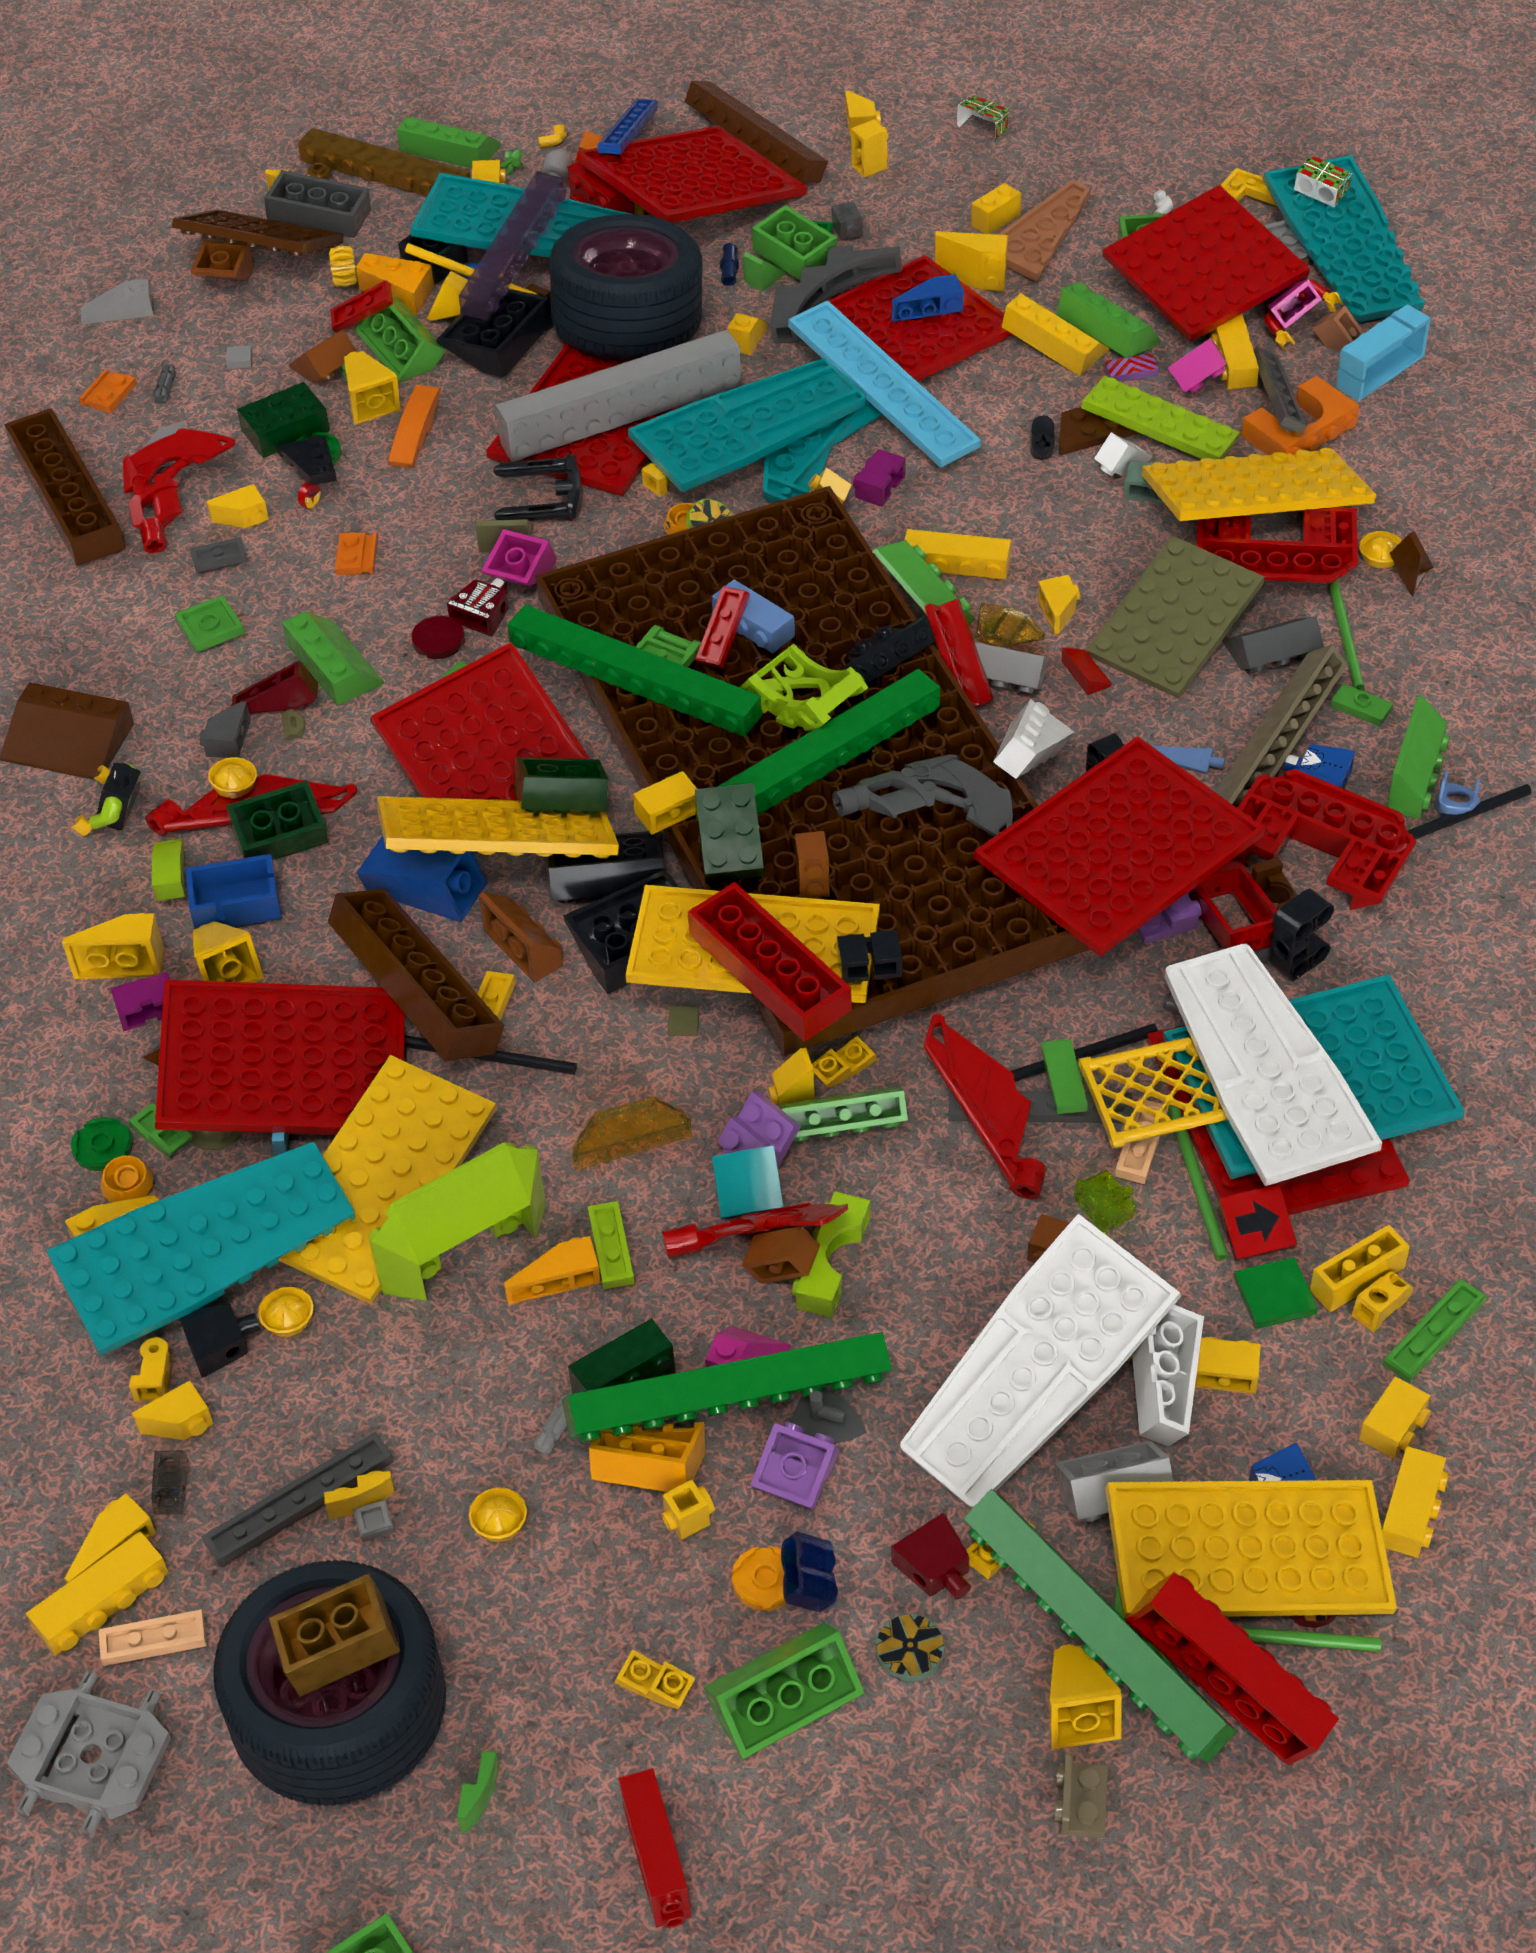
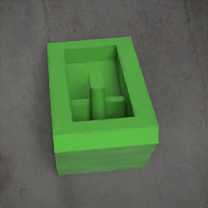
M746 251L743 255L745 283L762 292L787 273L783 269Z

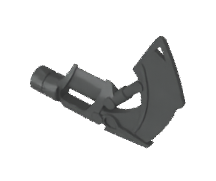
M949 754L905 764L906 768L902 769L901 772L890 771L860 781V784L835 791L832 795L835 810L841 817L869 808V810L896 818L898 814L923 806H933L934 800L963 808V811L967 813L966 819L994 837L1005 826L1007 828L1012 825L1013 814L1010 791L1000 788L986 775L958 760V755ZM936 785L962 791L966 798L954 795L950 791L936 787ZM890 786L898 789L882 796L872 793Z

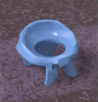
M1445 770L1444 778L1440 780V789L1434 801L1435 809L1439 813L1452 815L1463 814L1473 810L1480 803V798L1478 797L1480 780H1477L1475 791L1465 786L1448 783L1449 771ZM1466 795L1469 801L1463 803L1454 802L1448 796Z

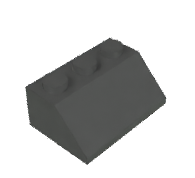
M1317 616L1294 619L1223 639L1224 645L1240 670L1250 669V673L1265 670V664L1274 662L1275 666L1290 663V657L1299 655L1300 659H1304L1308 652L1324 647Z

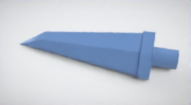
M1152 746L1178 766L1203 774H1208L1210 767L1224 769L1225 758L1212 756L1213 749Z

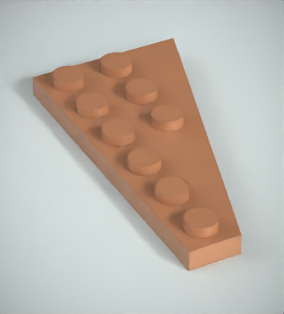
M1071 180L998 233V235H1008L1007 267L1037 282L1089 199L1090 188Z

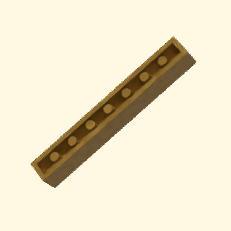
M311 128L298 141L301 161L311 164L322 163L332 170L428 196L440 173L470 178V171L316 128Z

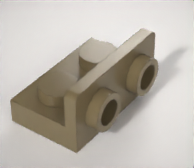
M1065 1754V1765H1057L1056 1787L1063 1788V1799L1055 1800L1054 1821L1061 1822V1835L1104 1839L1108 1766L1072 1763L1073 1754Z

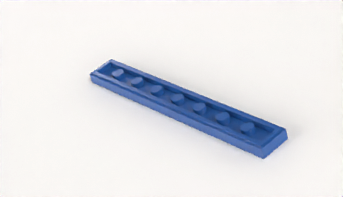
M637 98L598 143L597 153L621 154L657 111L658 101Z

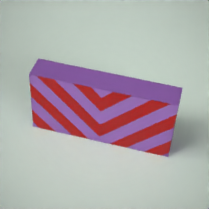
M1152 353L1104 361V370L1107 377L1114 378L1119 382L1157 376L1159 373V368Z

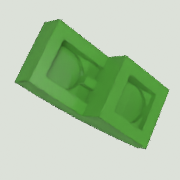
M151 1103L129 1120V1126L154 1148L170 1157L192 1140V1135L186 1130H155L156 1106Z
M482 1751L477 1784H462L457 1815L461 1832L470 1831L489 1803L500 1768L496 1752Z

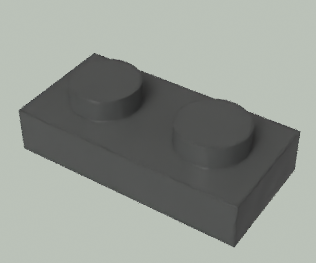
M241 537L190 548L196 573L247 561Z

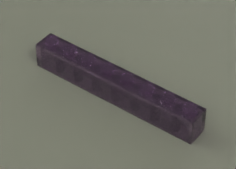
M539 171L535 173L459 294L461 314L488 321L492 313L497 311L501 298L507 295L509 285L512 281L516 280L519 269L522 265L526 264L530 251L536 248L538 238L541 234L545 233L548 222L551 218L555 217L559 204L563 203L566 198L563 178Z

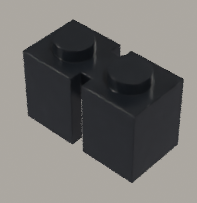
M897 930L870 933V937H865L864 934L837 936L839 969L841 978L846 983L869 981L868 953L871 954L875 980L902 977V953Z

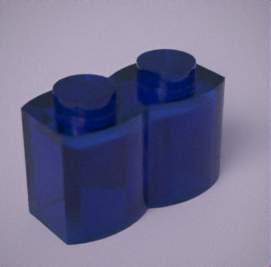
M796 1531L783 1541L781 1548V1563L785 1572L783 1595L787 1604L822 1612L835 1602L838 1587L832 1571L835 1566L836 1557L832 1543L829 1540Z

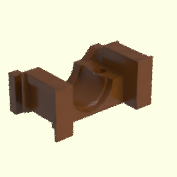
M1279 857L1252 865L1251 875L1271 902L1278 903L1277 909L1279 910L1283 905L1296 897L1297 894L1282 872L1283 863Z

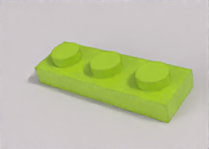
M614 1201L587 1206L603 1290L635 1284L619 1202Z

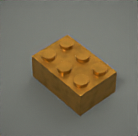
M369 1573L269 1618L284 1673L300 1697L400 1652L384 1598Z

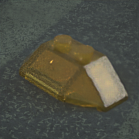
M981 603L976 634L983 637L982 642L1003 648L1005 644L1014 646L1043 640L1045 637V633L1041 628L1033 623L1034 619L1031 615L1007 606Z
M655 1096L596 1112L571 1148L573 1168L575 1171L692 1138L690 1117Z

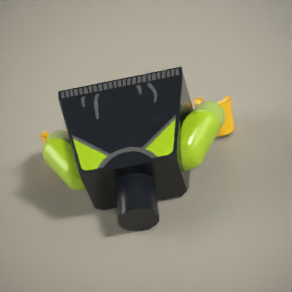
M114 763L111 770L101 765L98 768V771L101 773L94 777L96 781L104 785L97 814L91 816L89 820L83 815L78 816L75 819L76 824L71 828L83 837L92 828L96 830L107 826L116 830H123L139 793L140 770L128 763Z

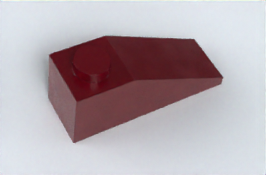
M298 660L233 695L232 706L245 701L247 702L249 714L286 711L290 709L296 710L303 705L307 706L314 702L318 694V682L303 663Z

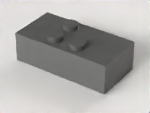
M284 170L280 171L264 197L267 219L343 233V237L350 238L356 237L371 211L369 188Z

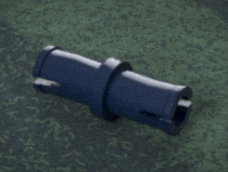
M726 243L723 246V258L720 260V268L722 270L721 283L723 282L724 286H733L736 283V271L739 268V261L737 259L738 247L734 243Z

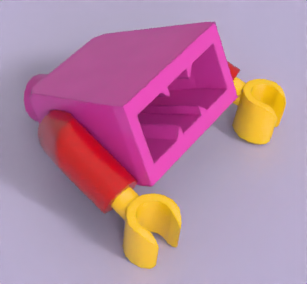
M1307 279L1291 285L1267 305L1270 310L1264 317V323L1272 335L1276 337L1275 340L1283 351H1286L1284 345L1287 342L1291 341L1293 345L1295 344L1291 335L1284 331V329L1289 327L1321 300H1325L1330 312H1335L1334 304L1343 305L1337 292L1330 293L1319 282Z

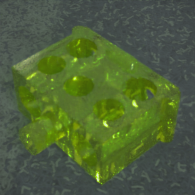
M1108 1170L1083 1181H1076L1074 1200L1104 1234H1107L1108 1230L1132 1219L1136 1206L1129 1197L1133 1195L1132 1187L1130 1185L1121 1187Z

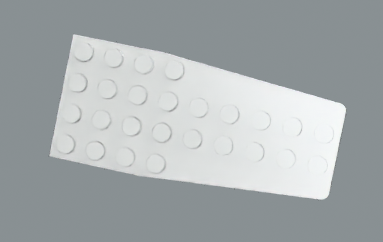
M1240 944L1166 967L1165 980L1224 1114L1265 1186L1381 1151L1382 1141L1341 1072L1249 945Z
M1077 1214L1007 1296L903 1438L900 1444L901 1449L970 1509H973L990 1489L996 1492L1121 1368L1181 1297L1180 1292L1080 1214Z

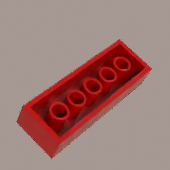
M733 882L688 911L689 935L804 1042L852 1011L851 987L736 882Z
M1173 1572L1145 1593L1125 1619L1133 1629L1288 1766L1318 1750L1340 1719L1332 1712L1327 1702L1315 1697L1304 1687L1300 1678L1284 1670L1276 1662L1273 1654L1257 1646L1241 1626L1230 1622L1221 1614V1609L1214 1602L1206 1600L1194 1590L1193 1584L1187 1578Z

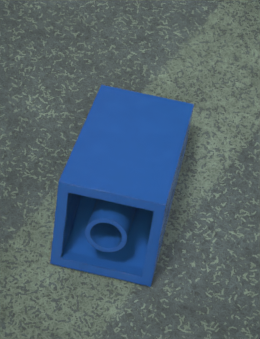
M383 835L357 871L365 890L386 889L396 902L460 923L488 883L472 851H466L464 854H453L443 850H437L435 853H423L420 850H408L402 853L393 852L390 849H386Z

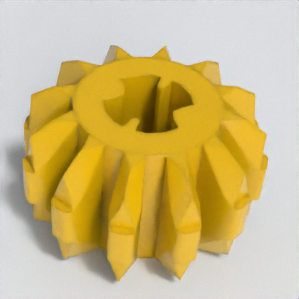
M344 245L331 248L329 259L334 285L336 287L355 285L357 273L353 249L350 246Z

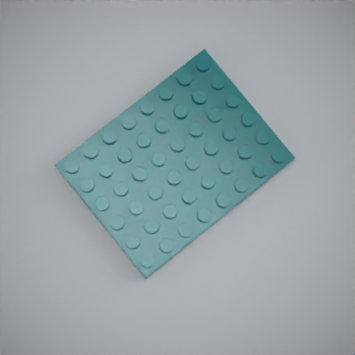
M1390 974L1289 999V1002L1341 1072L1380 1140L1463 1119L1465 1111ZM1186 1026L1167 1030L1163 1033L1164 1042L1190 1037ZM1184 1050L1173 1053L1172 1059L1187 1065L1193 1056ZM1197 1060L1192 1068L1206 1073L1201 1060ZM1178 1069L1181 1076L1183 1074V1071ZM1187 1075L1183 1082L1193 1088H1199L1203 1080L1193 1075ZM1206 1084L1202 1091L1217 1097L1212 1084ZM1199 1098L1194 1103L1200 1113L1213 1111L1214 1104ZM1228 1120L1204 1125L1230 1180L1257 1173Z

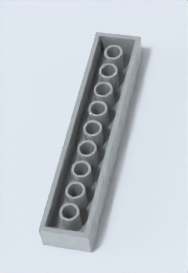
M724 330L497 404L495 406L500 444L510 460L514 462L742 386L740 346L728 330Z

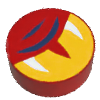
M305 482L298 491V503L303 507L312 509L319 502L321 496L319 485H311L309 482Z

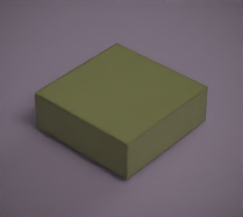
M669 1006L668 1036H698L699 1006Z

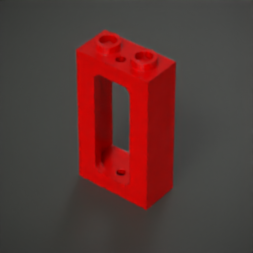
M1240 860L1225 864L1190 890L1189 897L1191 901L1197 900L1199 902L1202 912L1200 917L1223 949L1247 944L1255 951L1271 946L1273 934L1272 921L1278 909ZM1225 894L1233 895L1254 924L1233 930L1211 898Z
M654 1768L619 1777L618 1780L623 1810L655 1926L660 1927L664 1925L666 1928H674L683 1924L685 1919L691 1918L688 1888Z

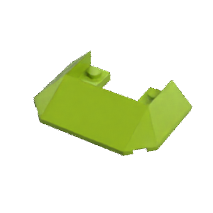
M503 1142L394 1201L385 1212L388 1215L385 1223L381 1228L375 1227L368 1236L382 1293L384 1295L427 1301L423 1279L433 1277L438 1270L442 1269L439 1255L487 1228L497 1238L503 1234L514 1232L519 1225L523 1224L536 1240L546 1207L539 1155L536 1147L525 1145L524 1148H518L513 1143Z

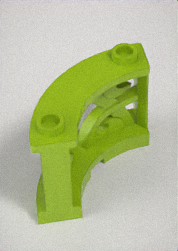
M792 644L761 670L752 675L739 688L760 695L762 712L769 711L777 716L776 722L792 729L801 726L805 731L824 725L831 719L828 713L848 697L857 696L866 691L868 686L864 682L863 677L852 667L844 670L825 668L812 661L795 644ZM782 661L793 670H789L786 664H784L785 677H782L775 669ZM771 671L773 678L766 680L761 679L763 676H765L768 672ZM817 688L821 691V697H811L803 701L794 700L792 689Z

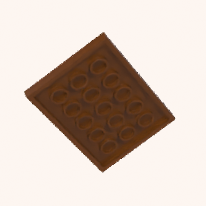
M219 209L173 218L172 228L181 229L182 234L195 235L196 232L201 233L202 237L207 239L222 237L224 242L238 243V241H242L248 247H260V245L267 246V250L280 252L281 249L289 250L288 254L294 256H303V253H313L314 250L323 251L324 248H334V245L343 243V233Z

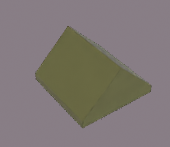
M528 519L475 521L479 553L491 552L503 529L532 536V522Z

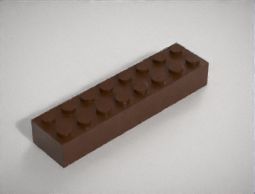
M50 408L4 424L11 449L75 564L78 566L126 549L119 523L53 409Z
M386 889L337 893L328 923L444 1061L495 1054L505 1025Z

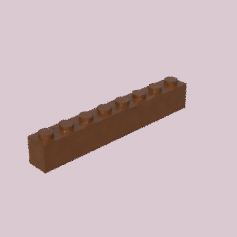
M691 81L685 103L799 181L821 182L828 160L712 82Z

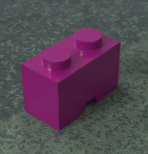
M878 449L872 458L869 457L867 459L865 467L853 479L855 498L883 507L892 495V492L889 491L891 487L897 488L906 477V458Z
M168 971L110 988L123 1031L147 1025L145 1020L157 1017L158 1021L162 1020L164 979L170 980Z

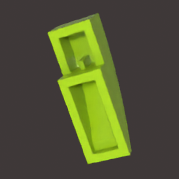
M183 839L154 842L152 851V888L156 901L185 897L184 883L186 881Z

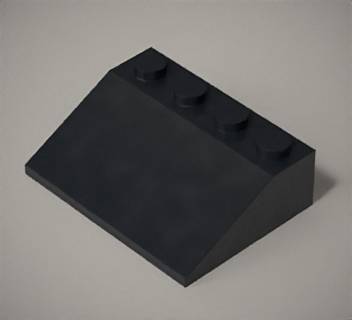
M488 284L474 301L436 339L437 344L483 373L504 377L553 323L549 297Z
M649 831L615 834L619 844L618 855H610L608 858H597L593 855L581 854L580 857L552 854L549 856L548 867L552 901L558 900L560 903H570L578 898H587L593 901L599 900L604 896L665 870L661 831L655 834H651Z
M666 869L563 915L564 921L593 975L607 994L631 984L626 983L625 975L645 885L679 887Z

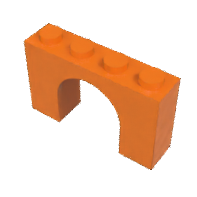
M1316 375L1298 386L1297 403L1300 408L1318 421L1307 425L1302 434L1294 430L1289 432L1279 425L1278 418L1261 407L1243 418L1241 437L1266 455H1272L1274 452L1294 455L1298 450L1315 451L1320 445L1329 440H1334L1347 429L1351 430L1356 426L1360 405Z

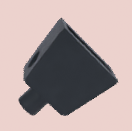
M228 1303L198 1309L179 1318L201 1378L246 1355L248 1350L244 1336L261 1330L255 1313L236 1319L233 1309Z

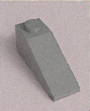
M134 279L123 282L81 306V324L154 316L153 298L148 279Z

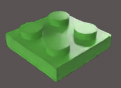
M224 595L174 613L176 622L196 653L245 634L242 623Z

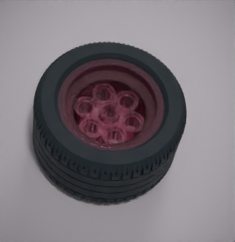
M606 215L576 224L568 229L553 245L549 260L551 319L557 333L575 349L598 358L632 361L684 344L697 332L702 319V254L695 240L677 225L663 219L645 215Z
M326 1560V1562L306 1563L305 1566L299 1565L297 1568H290L291 1570H285L284 1573L277 1574V1577L273 1576L270 1578L271 1580L265 1581L264 1585L254 1589L252 1594H249L247 1599H244L237 1607V1610L230 1616L225 1629L222 1631L216 1649L213 1667L214 1690L236 1752L248 1771L258 1781L277 1794H281L290 1800L294 1799L296 1802L301 1801L305 1804L309 1803L310 1805L316 1804L319 1806L322 1804L324 1806L329 1804L332 1806L336 1804L343 1805V1803L350 1804L352 1801L355 1803L359 1799L362 1801L366 1797H372L373 1794L377 1795L380 1791L384 1792L387 1787L391 1788L392 1784H397L400 1779L405 1778V1775H408L416 1767V1764H419L421 1759L425 1757L438 1734L444 1715L446 1703L444 1672L428 1615L417 1597L401 1581H398L395 1577L379 1568H374L371 1565L367 1566L364 1563L360 1564L359 1562L353 1563L352 1561L346 1562L345 1560H333L331 1562ZM369 1573L384 1598L400 1652L303 1695L307 1698L302 1702H293L300 1696L284 1673L269 1618ZM359 1689H368V1691L363 1694H355L356 1691H358ZM330 1709H338V1711L334 1714L325 1715V1713Z

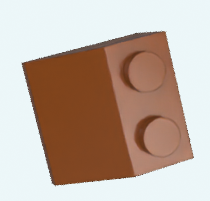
M203 240L190 270L191 274L201 278L248 281L254 268L250 247L245 246V243Z
M342 329L289 364V367L313 384L319 380L325 383L336 376L333 371L340 368L343 372L341 366L345 363L344 357L351 352L357 351Z

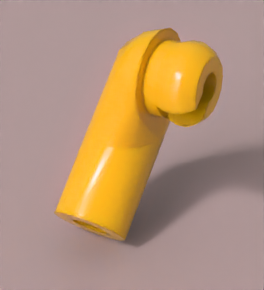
M554 125V134L538 137L539 147L546 148L559 145L567 137L565 125Z

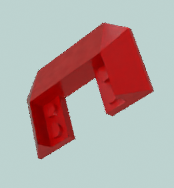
M1331 507L1303 510V542L1252 540L1251 515L1197 520V547L1264 576V580L1332 583L1358 566L1357 508Z
M1297 769L1285 771L1284 775L1271 778L1269 774L1258 776L1237 807L1265 828L1264 836L1237 856L1243 865L1251 853L1267 860L1275 858L1288 837L1328 853L1339 859L1329 873L1326 884L1353 895L1349 910L1380 904L1416 845L1413 835L1408 833L1404 825L1405 819L1401 812Z

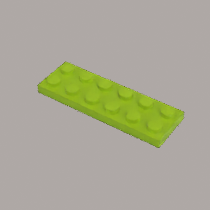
M1105 375L1083 399L1081 406L1086 411L1201 459H1224L1240 435L1239 431L1227 425L1217 423L1206 416L1193 413L1182 406L1169 403L1160 397L1150 395L1136 387H1131Z

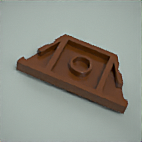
M1081 407L1061 412L1059 455L1104 444L1110 433L1121 438L1140 433L1086 411Z

